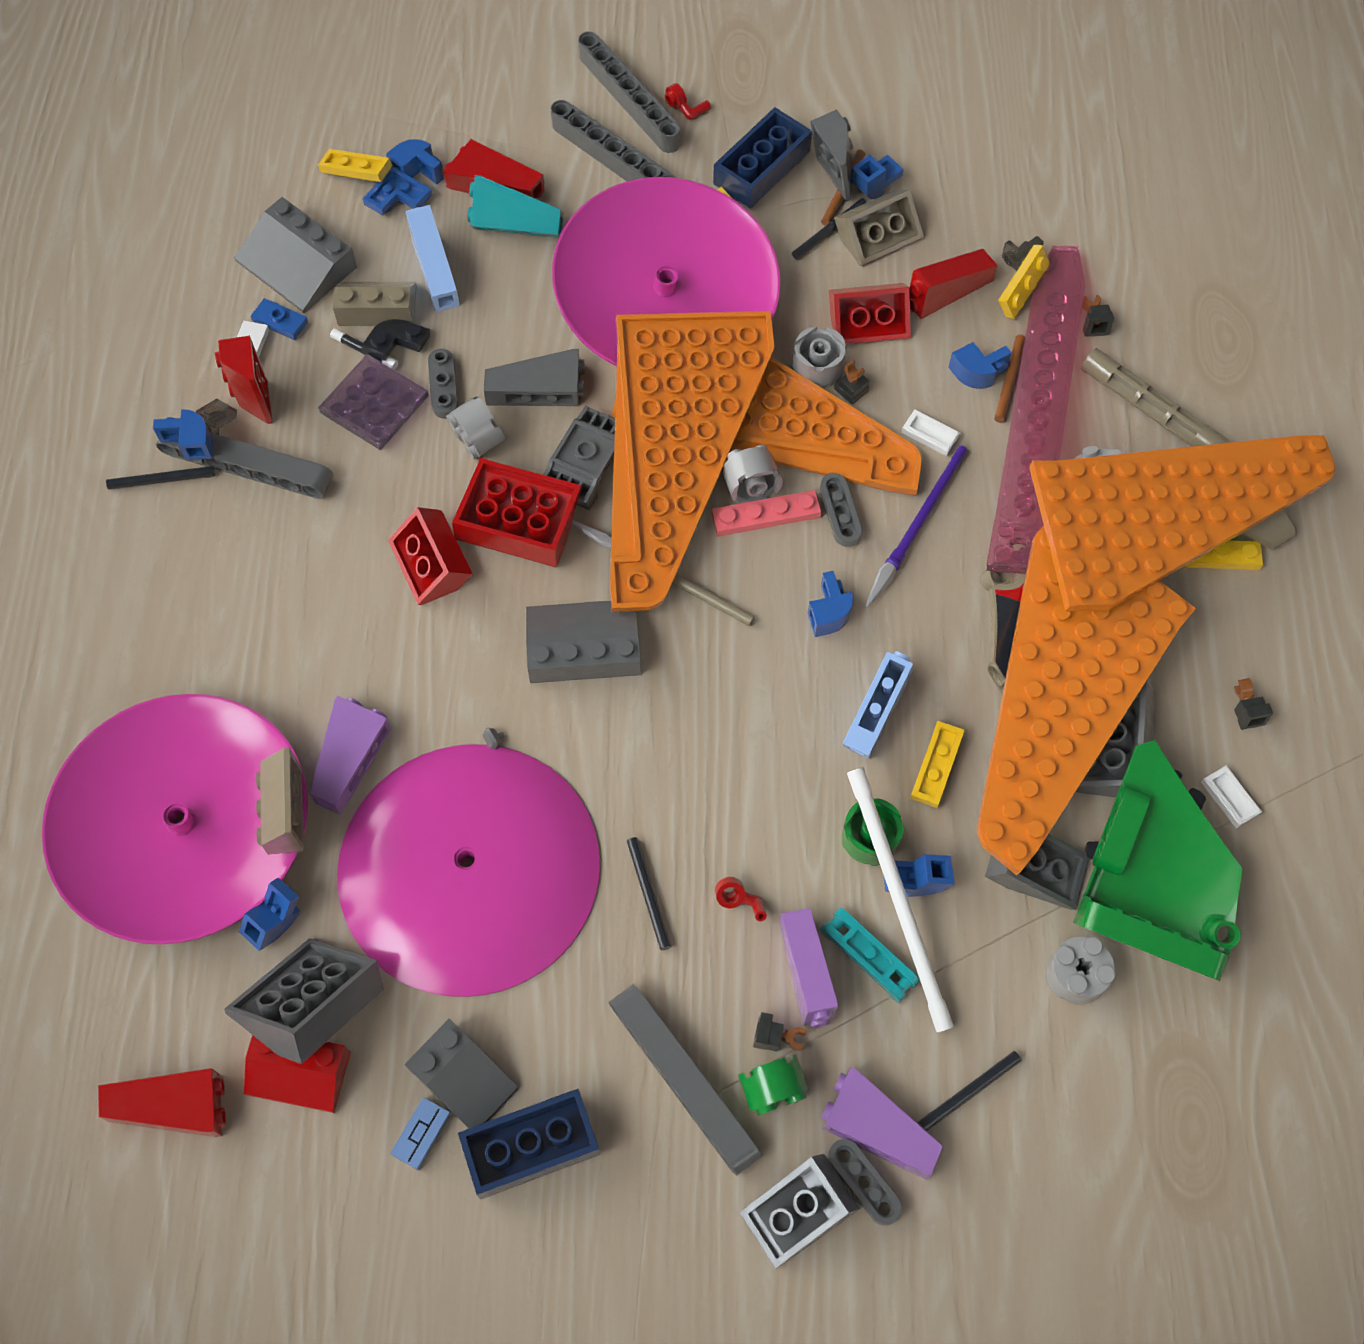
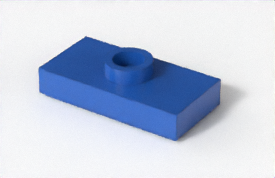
M263 298L250 316L253 322L268 325L270 330L292 340L298 337L308 323L306 316L266 298Z

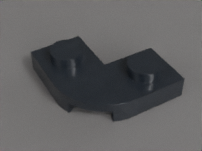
M400 319L383 321L373 328L361 345L362 353L384 361L396 345L420 353L430 338V329Z

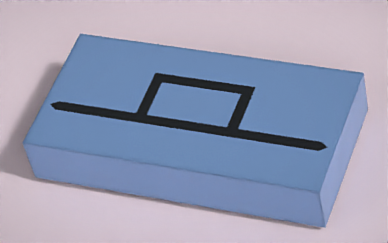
M423 1097L390 1154L419 1170L451 1113Z

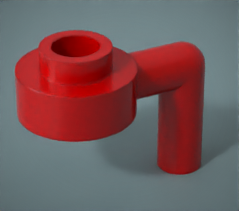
M674 83L666 88L665 100L667 104L676 110L680 109L687 120H692L711 109V104L708 100L691 109L687 104L686 94L678 83Z
M725 877L716 884V899L722 907L731 909L743 903L752 906L757 921L762 922L766 920L767 914L761 897L745 892L744 886L739 879ZM727 888H734L731 892L724 891Z

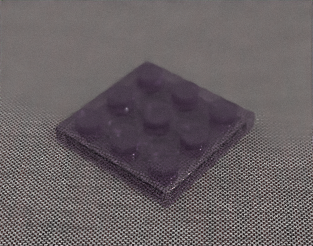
M366 354L321 403L318 409L322 415L377 449L382 450L429 395L428 391Z

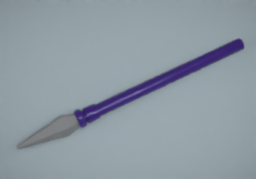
M958 447L899 545L893 550L889 558L886 559L885 565L879 569L865 605L866 608L892 583L895 572L899 570L906 556L905 553L967 454L968 450L966 447Z

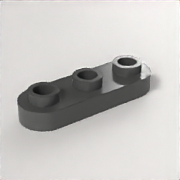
M436 349L428 357L431 405L437 417L447 419L446 416L458 408L455 363L450 351Z
M827 474L821 480L820 493L834 538L842 546H854L860 540L862 529L847 481L840 474ZM835 488L837 491L832 492L829 489ZM841 510L844 514H838L836 511ZM849 533L851 537H846L843 534Z
M840 1139L833 1143L828 1152L829 1162L873 1221L883 1226L891 1225L897 1221L902 1212L899 1198L860 1148L848 1139ZM842 1151L848 1153L849 1161L841 1162L838 1158V1153ZM859 1178H867L870 1183L869 1187L866 1189L861 1188L858 1184ZM881 1203L889 1206L890 1212L888 1215L880 1213L879 1205Z

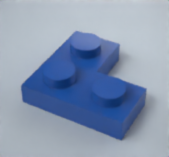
M392 167L382 182H378L362 199L365 206L383 216L398 200L413 209L422 207L432 196V192L429 187Z

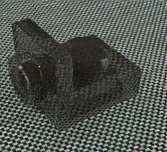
M1036 236L1029 242L1025 241L1017 247L1012 241L1008 240L1004 245L1002 259L1008 266L1017 271L1034 245L1043 246L1044 241Z
M215 399L196 410V413L205 421L209 432L219 435L221 427L237 418V409L219 399Z

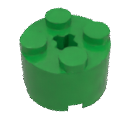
M873 798L892 855H894L904 832L903 823L900 818L901 815L891 803L883 799ZM857 802L847 813L842 829V845L847 853L856 861L878 866L880 863L859 802Z
M796 1054L789 1057L790 1063H787L784 1057L753 1068L749 1072L751 1076L746 1078L745 1072L738 1074L750 1111L756 1110L757 1116L777 1109L775 1103L784 1099L786 1105L806 1099L805 1092L809 1091Z

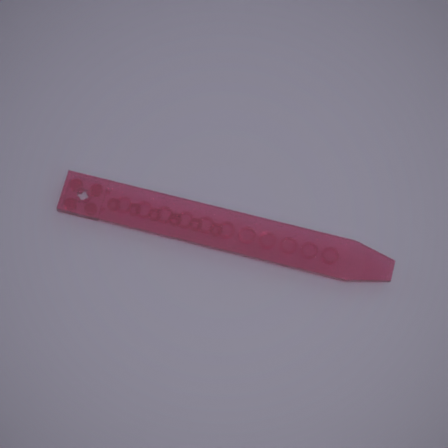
M1053 245L1047 256L1050 264L1033 290L987 559V571L1026 574L1032 540L1044 525L1029 466L1032 461L1060 460L1085 293V279L1078 246ZM1022 544L1025 547H1021L1020 551H1015L1013 545Z

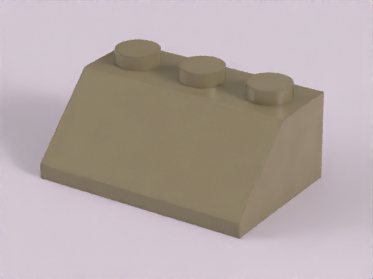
M896 189L834 217L841 241L860 266L924 237L910 190Z
M416 282L339 283L335 286L333 311L338 326H376L383 321L400 319L414 323Z
M290 747L283 748L261 761L260 772L256 773L257 789L261 790V800L256 802L257 815L261 818V828H257V842L268 855L304 851L302 768Z

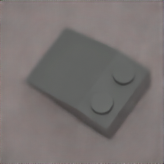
M836 109L810 122L816 158L847 202L851 200V150L853 149V144L848 134L851 131L848 119L842 117Z
M1048 834L1038 851L1018 875H1015L991 855L985 877L1007 889L1074 910L1088 858L1085 853Z
M450 1019L404 1064L468 1129L487 1122L518 1089V1086Z
M820 1154L809 1158L744 1208L740 1214L776 1269L833 1230L861 1208L825 1154Z

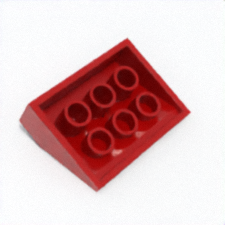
M480 458L452 521L454 536L456 540L557 568L566 545L582 487L579 484Z

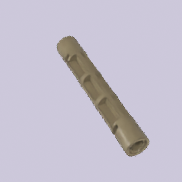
M1095 348L1083 362L1081 369L1189 444L1190 447L1231 443V441L1182 409L1181 406L1172 402L1098 348Z

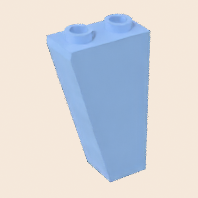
M430 205L406 211L413 246L435 312L460 306L456 286Z
M897 651L894 654L886 653L846 735L843 747L868 759L870 758L913 673V663L909 662L910 658Z

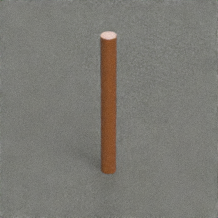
M857 150L852 160V167L864 159L866 153L863 150ZM838 189L821 220L824 226L833 220L843 200V196Z
M1021 334L1015 337L1009 366L994 417L996 422L1001 423L1005 420L1026 339Z

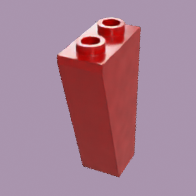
M470 139L465 146H462L457 156L444 168L446 187L451 190L470 194V184L474 182L475 175L537 200L545 192L544 176L542 173L473 139Z
M982 248L913 270L909 287L910 310L915 312L920 319L925 318L993 282L998 265Z
M209 1068L98 1085V1117L112 1123L220 1137L222 1136V1127L226 1126L225 1109L221 1108V1095L225 1093L224 1079L214 1069Z

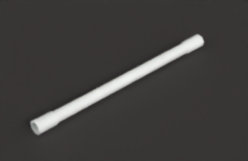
M864 767L850 771L847 775L855 798L859 802L928 1001V1009L936 1032L950 1029L954 1025L946 1002L940 993L878 815Z

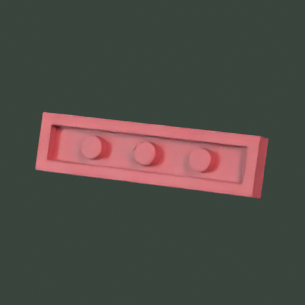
M811 490L713 508L711 514L718 537L820 518L821 510L816 492Z

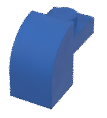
M418 139L406 140L386 153L392 167L411 178L421 172L436 185L444 179L442 163L436 156H433L431 144Z
M888 154L879 161L869 155L851 168L852 183L869 199L883 196L884 189L903 176V168Z
M972 342L952 352L948 368L964 385L971 388L984 389L991 387L995 376L1003 373L1008 368L1012 352L1007 346H1004L984 356L976 344Z
M181 409L180 418L167 417L153 420V430L160 443L178 442L185 460L212 459L213 439L205 421L198 413Z
M834 571L825 572L822 575L821 588L825 598L809 601L807 614L815 637L839 631L846 625L850 617L853 603L852 592L844 593L842 582L840 579L836 580Z
M924 854L915 861L895 860L907 897L936 894L955 884L951 856ZM884 877L885 892H889V889H888V886H887V883H886V880H885V877Z
M279 878L271 881L264 897L265 901L244 914L239 933L257 950L260 951L276 941L296 920L300 913V909L296 906L299 896Z

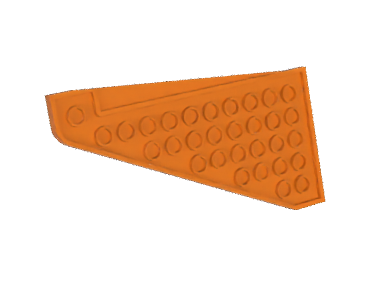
M770 311L616 315L618 347L610 561L612 612L648 611L657 608L666 599L775 347Z
M773 357L770 358L730 452L736 449L745 450L759 445H766L776 464L824 476L830 473H837L849 482L889 492L916 496L922 459L919 450L914 444ZM616 397L611 415L613 418H615Z
M1298 435L1067 460L1032 461L1029 466L1065 611L1109 610L1322 488L1335 473V463L1325 435Z
M1044 525L1032 540L977 824V835L982 847L1015 875L1022 871L1038 851L1178 630L1196 609L1164 583L1158 581L1109 610L1065 611Z

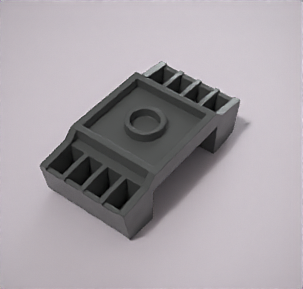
M585 405L579 416L571 423L551 456L548 467L543 474L581 485L582 488L577 505L590 510L598 498L597 485L614 458L615 418Z

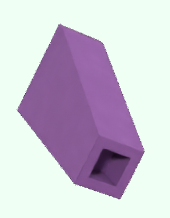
M337 695L333 704L310 795L316 804L341 815L389 734L391 726L387 715L375 708L372 710L366 709L354 698L348 697L344 699Z
M806 908L781 913L779 923L803 1026L811 1024L812 1028H819L829 1025V1020H833L838 1004L811 909Z
M850 1067L847 1075L841 1073L834 1087V1090L839 1092L835 1103L828 1101L821 1117L826 1120L823 1129L842 1139L851 1140L858 1147L927 1180L932 1174L943 1146L858 1070Z

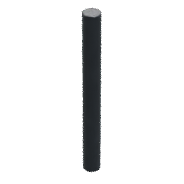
M864 198L859 199L843 213L867 203ZM835 219L792 252V256L799 260L838 228Z
M213 466L106 479V486L108 490L213 477L215 476V470Z
M633 837L626 842L661 951L667 950L672 946L638 838Z
M1016 1051L1011 1052L918 1121V1125L927 1132L1022 1060Z

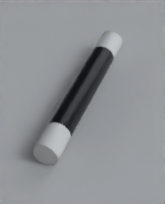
M336 328L332 329L330 333L331 338L362 353L361 345L363 342ZM364 354L393 370L398 366V360L390 356L384 361Z

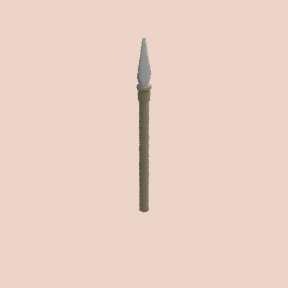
M572 520V525L600 545L609 548L611 552V537ZM676 574L672 584L748 626L753 622L754 616Z

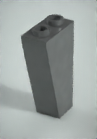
M570 349L485 369L484 396L486 406H578L579 396H584V381H580V375L585 373V361L580 359L579 349Z

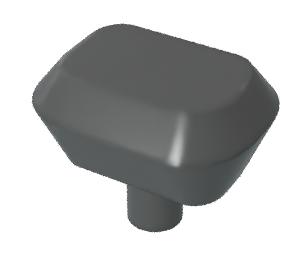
M486 728L483 734V738L491 749H496L501 744V738L504 737L503 732L497 733L494 728Z

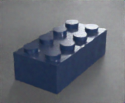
M774 107L714 164L713 184L718 188L722 187L730 196L751 209L810 152L812 130Z
M579 1088L458 1132L474 1189L480 1199L601 1155Z

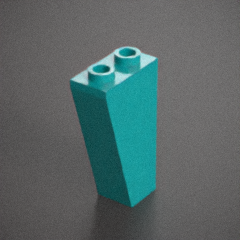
M475 175L474 182L470 184V197H473L472 207L468 208L467 214L471 227L476 230L560 237L564 217L561 209L482 176Z

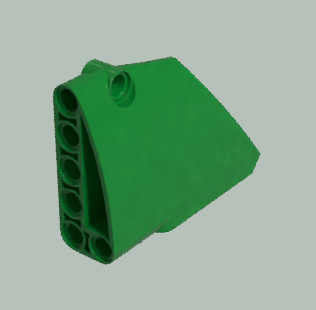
M1152 740L1136 745L1096 848L1092 863L1094 869L1073 923L1220 981L1229 959L1230 951L1239 943L1241 938L1240 929L1235 923L1243 868L1204 816L1157 742ZM1226 926L1228 931L1227 937L1223 941H1219L1217 932L1219 928Z

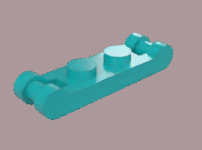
M839 908L833 914L834 918L829 923L825 922L819 928L820 932L828 940L836 944L876 981L895 1002L900 1003L906 997L905 992L910 987L914 988L920 982L919 978L847 911ZM842 926L849 929L844 936L838 931ZM895 972L901 977L897 984L890 979Z

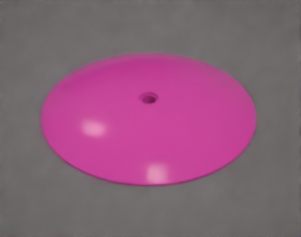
M651 177L631 180L612 186L589 199L575 212L557 241L552 263V283L559 310L572 332L593 353L617 366L616 315L770 311L772 320L779 299L780 271L776 254L767 234L757 220L738 202L724 193L701 183L672 177Z
M180 694L151 699L125 709L103 722L88 734L68 756L51 786L45 804L42 820L43 854L51 880L60 896L76 914L98 930L123 940L143 944L164 945L197 940L215 934L243 919L247 911L261 905L265 901L264 897L271 881L276 878L282 881L298 854V852L268 855L257 842V828H261V818L257 815L256 802L261 800V790L257 789L256 773L260 772V762L279 750L290 747L301 766L285 736L264 716L251 708L222 697L204 694ZM302 770L304 836L308 815V794ZM185 815L180 823L174 824L177 817Z
M469 744L442 748L412 759L392 771L372 789L357 808L348 825L339 853L337 883L340 905L345 921L361 949L369 958L377 960L378 966L393 978L415 989L450 997L488 995L515 987L535 977L552 965L574 942L584 927L596 897L600 872L599 846L595 828L583 802L573 788L544 763L519 751L499 746L496 749H491L488 745ZM466 858L475 860L470 867L460 866L461 862Z

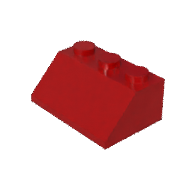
M904 283L829 290L832 329L841 334L845 344L911 338L909 286Z
M250 335L218 340L219 351L215 352V359L218 368L222 367L223 380L225 383H228L231 398L235 397L240 408L267 424L273 423L268 380Z
M417 507L388 539L418 605H424L457 591L473 575L442 510Z
M252 1035L245 1057L243 1094L334 1113L351 1052L345 1045L326 1041L308 1059L300 1064L277 1055Z

